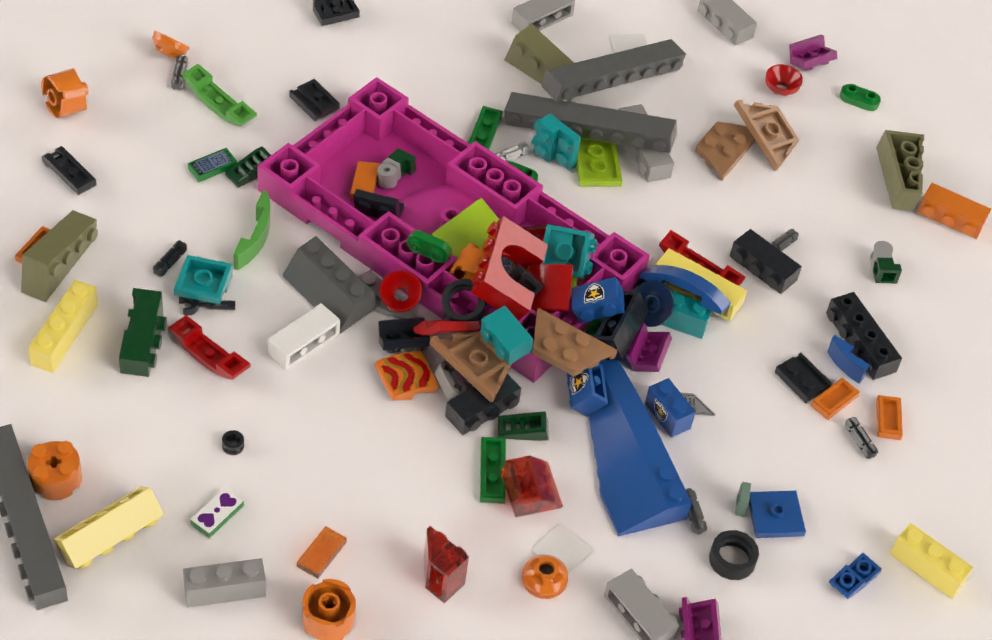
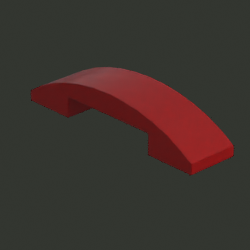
M672 230L659 243V247L664 253L670 248L738 286L746 278V276L727 265L722 269L688 248L687 246L690 241Z
M187 315L168 327L171 335L194 359L208 370L223 378L233 380L251 367V363L235 351L231 354L204 335L202 326Z

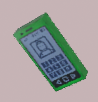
M227 148L189 162L188 169L196 180L201 182L227 171L237 163V160Z

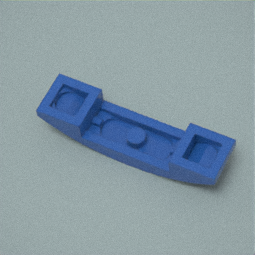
M655 265L648 267L639 277L646 281H658L661 283L667 281L702 297L700 306L720 315L731 304L716 286L686 269L667 265Z

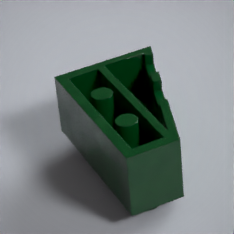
M133 288L134 307L128 310L127 316L131 318L127 330H124L119 354L120 373L149 377L151 368L156 367L157 354L155 353L156 349L161 348L162 335L160 334L161 331L166 330L167 317H163L162 291Z

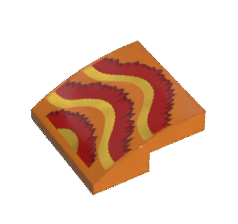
M421 351L392 355L374 363L391 400H412L416 393H436L439 388V384Z

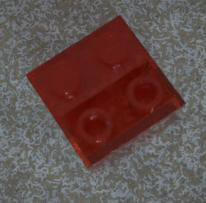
M530 455L506 460L501 476L515 518L563 507L547 461Z
M429 526L426 530L423 556L425 588L443 603H446L465 585L469 556L464 549L459 546L456 547L451 543L445 534Z

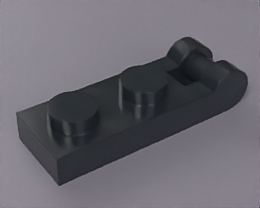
M63 146L56 148L55 152L51 154L46 153L42 155L41 158L44 165L48 168L50 167L77 195L97 185L96 179Z

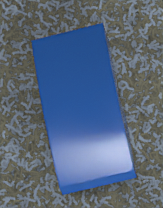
M834 335L827 353L840 370L860 384L866 375L869 364L852 354L854 346Z
M862 552L849 566L846 564L831 578L829 583L848 600L881 573L882 568Z

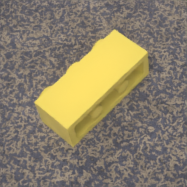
M912 523L897 537L890 552V555L951 599L964 586L974 568Z

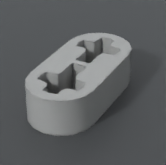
M442 361L435 370V376L445 396L451 400L468 390L461 374L448 361Z

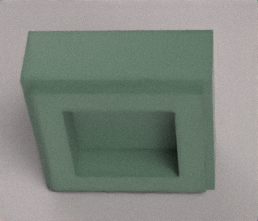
M742 482L736 499V516H745L749 504L751 483Z

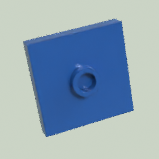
M796 490L750 492L749 509L756 538L805 536L806 529Z

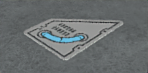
M680 392L696 411L695 415L715 416V413L695 394Z

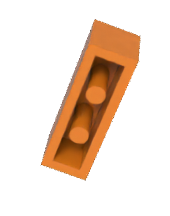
M931 182L922 198L917 213L977 239L988 219L991 208Z

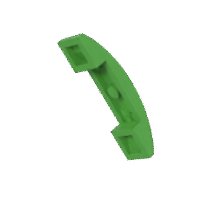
M199 64L182 73L183 79L195 95L210 110L227 122L243 126L257 116V113L243 101L237 103L213 83V76Z
M266 190L262 191L256 204V221L258 223L250 240L241 238L233 254L235 270H239L251 262L260 252L268 237L270 230V198Z

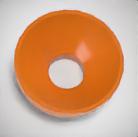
M154 30L152 39L156 47L155 50L174 59L179 55H185L189 50V46Z
M537 555L529 559L522 571V583L525 589L535 597L541 599L554 598L565 590L568 583V571L564 563L555 556ZM548 564L554 571L549 575H545L540 572L539 567Z

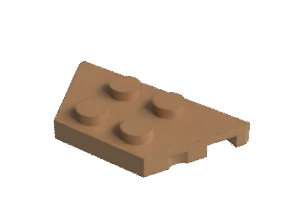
M737 100L734 103V107L774 171L778 170L799 142V138L778 106L763 105L757 102L749 105L743 104V100Z
M717 121L698 142L695 151L705 160L709 168L713 167L717 171V178L723 181L756 140L747 126Z
M538 308L534 331L533 355L572 376L582 373L585 369L598 366L601 360L608 357L611 360L616 357L617 349Z
M480 331L468 334H452L449 339H439L438 336L431 337L430 345L485 398L493 402L512 364L508 365L504 359H500L496 355L494 347L490 342L484 341Z

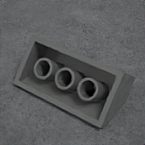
M317 236L297 249L283 273V277L314 308L322 303L340 319V334L377 308L374 291Z

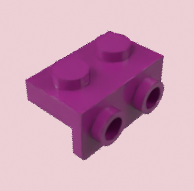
M821 34L789 45L790 64L800 67L802 70H811L814 66L829 64V61L838 59L837 51L825 46L824 35Z
M642 323L626 353L627 361L630 362L633 371H660L672 340L670 332H648L646 324Z
M682 597V607H679L680 620L684 624V630L680 631L681 640H722L719 604L716 598L690 603L687 597Z

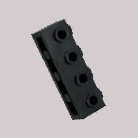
M855 292L832 298L826 311L827 317L835 325L840 336L850 345L854 346L852 353L869 364L867 372L872 379L875 380L896 373L902 360L901 355Z

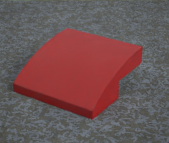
M539 264L528 266L527 271L543 284L542 290L533 299L531 309L536 312L538 308L546 312H569L573 265Z
M424 320L413 329L414 333L419 335H452L480 331L479 321Z

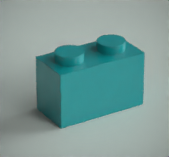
M671 291L674 298V308L669 319L662 325L702 339L709 324L712 311L700 306L701 301Z
M506 306L481 319L480 334L485 342L491 343L496 355L500 359H504L508 365L532 352L533 338Z

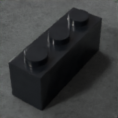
M752 229L746 231L733 242L730 257L735 262L742 265L780 294L798 280L802 268L800 264Z
M624 291L625 313L605 317L594 338L617 349L616 357L611 360L624 359L648 314L640 292Z
M507 374L494 401L490 402L473 386L447 401L445 417L462 435L475 431L481 424L488 420L496 419L500 413L507 409L516 407L520 401L521 387Z

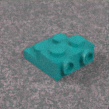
M550 113L543 118H539L534 124L536 135L531 141L534 145L533 152L547 163L555 159L560 165L571 171L576 167L581 137Z
M547 224L543 242L548 247L544 261L541 264L573 265V277L585 280L586 275H590L592 272L593 263L589 260L591 252L595 253L597 239H594L595 235L591 232Z
M187 255L174 287V295L220 304L224 293H227L233 276L232 264Z

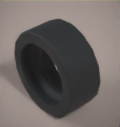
M455 280L447 285L443 291L441 303L444 314L449 321H480L486 313L487 303L478 298L477 308L470 314L460 315L451 308L450 302L454 294L463 290L472 291L474 284L472 280Z
M738 530L721 532L714 538L709 553L710 565L723 578L729 580L747 578L755 569L759 557L758 545L747 533ZM724 546L738 547L747 554L748 562L744 564L729 563L720 555V548Z

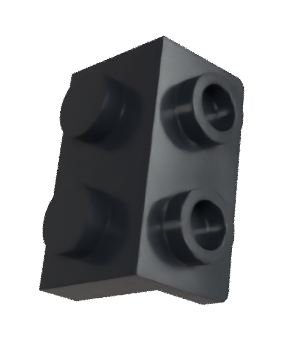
M313 0V12L321 26L360 17V10L354 0Z
M356 189L353 195L355 209L367 216L380 218L389 211L400 218L404 210V204L400 203L399 199Z
M415 317L379 321V344L383 351L387 350L388 353H398L401 349L410 348L412 351H420L424 347L430 346V336L414 333L413 329L423 322L425 318Z

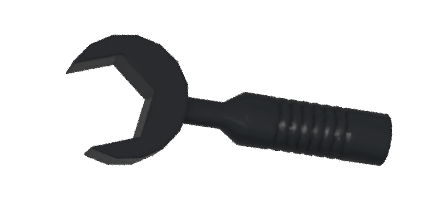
M179 297V304L187 302L191 305V307L183 308V315L187 316L195 314L199 307H206L210 310H235V301L222 300L220 304Z

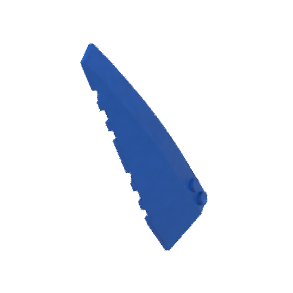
M619 360L599 361L603 365L608 404L590 413L589 422L594 443V457L597 463L600 497L617 535L622 536L687 520L692 502L636 389Z

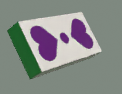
M224 487L190 519V524L210 538L244 506V501Z

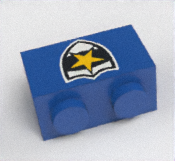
M616 277L573 287L572 310L580 323L625 313L624 291Z
M599 363L598 366L585 369L582 373L575 376L566 373L570 396L569 403L573 410L588 417L590 413L608 404L603 365Z
M667 378L649 386L645 405L672 438L690 430L696 411L672 381Z

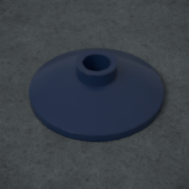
M647 281L639 285L635 291L641 293L648 310L643 323L647 327L662 325L669 319L674 308L672 292L665 284L658 281ZM655 301L658 302V306L656 309L653 308V303Z

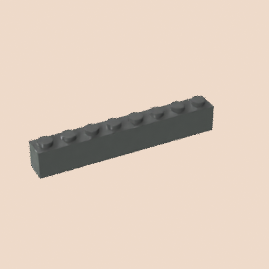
M672 39L548 69L541 87L555 102L568 100L680 70L686 53Z
M511 92L504 109L506 125L535 130V122L550 113L581 138L658 152L671 153L677 135V122L675 119L563 100L555 102L551 98Z
M12 424L1 426L0 498L2 502H0L1 517H7L8 522L4 523L8 538H14L15 543L11 544L14 558H20L22 563L18 565L21 580L27 579L28 586H24L29 602L34 601L36 610L68 601L66 586Z

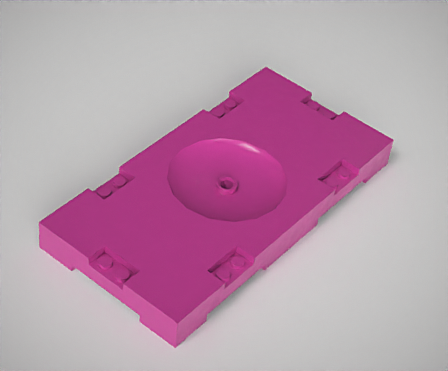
M378 77L348 98V105L296 144L291 145L287 143L258 165L259 192L262 193L263 190H266L272 201L305 224L313 222L340 241V248L382 278L399 270L414 274L422 285V297L419 303L442 320L446 318L441 303L442 293L447 285L455 280H459L450 274L457 257L451 254L446 262H435L428 257L412 252L407 245V238L414 230H420L431 235L480 198L485 201L498 219L505 216L541 241H544L547 224L593 233L595 235L594 239H597V248L595 253L591 252L589 261L593 263L592 272L590 275H586L585 280L578 278L576 287L616 277L623 291H632L636 287L640 274L648 267L650 258L648 253L615 232L609 236L543 192V185L476 141L470 145L409 105V98ZM397 148L415 156V173L412 175L406 173L397 181V185L391 189L381 188L377 180L374 192L375 194L399 199V202L404 204V210L400 218L389 211L382 217L375 218L364 215L355 209L354 199L350 198V192L358 161L382 164ZM400 289L402 292L408 295V292L406 290ZM463 290L452 296L450 305L455 313L466 315L472 313L477 308L478 298L471 291ZM572 296L570 297L569 312L547 311V313L583 332L586 330V326L592 322L580 323L572 310ZM487 303L486 313L482 318L497 309ZM531 309L519 320V323L531 335L534 342L537 312ZM530 352L513 362L511 368L534 383L552 364Z

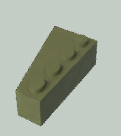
M530 24L515 35L504 59L540 84H542L548 69L574 63L533 24ZM570 98L566 101L571 102L574 98Z
M885 130L876 147L892 209L913 211L922 195L923 174L921 173L923 168L924 134Z
M72 210L27 250L22 258L21 293L46 302L91 243L96 240L98 230L96 229L97 219Z

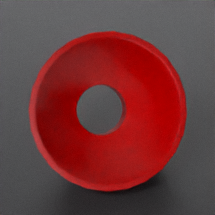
M778 64L771 66L767 70L765 82L774 94L787 96L799 91L803 83V77L794 67ZM777 85H783V86H785L787 89H782V88H779V87H776V86H777Z
M403 270L394 271L383 279L380 285V297L383 304L391 311L398 313L408 312L419 304L422 297V285L419 279L411 272ZM397 290H406L408 298L405 301L396 300L394 294Z

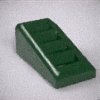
M261 146L225 171V175L239 188L258 178V165L269 158L271 154Z
M546 411L498 416V437L514 440H549ZM506 423L511 424V430L506 431ZM516 424H520V429L516 430Z

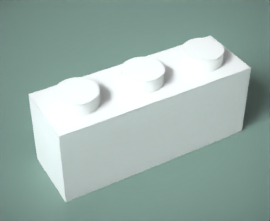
M321 303L315 308L309 309L297 320H292L280 331L271 334L267 339V354L284 370H288L340 335V319Z

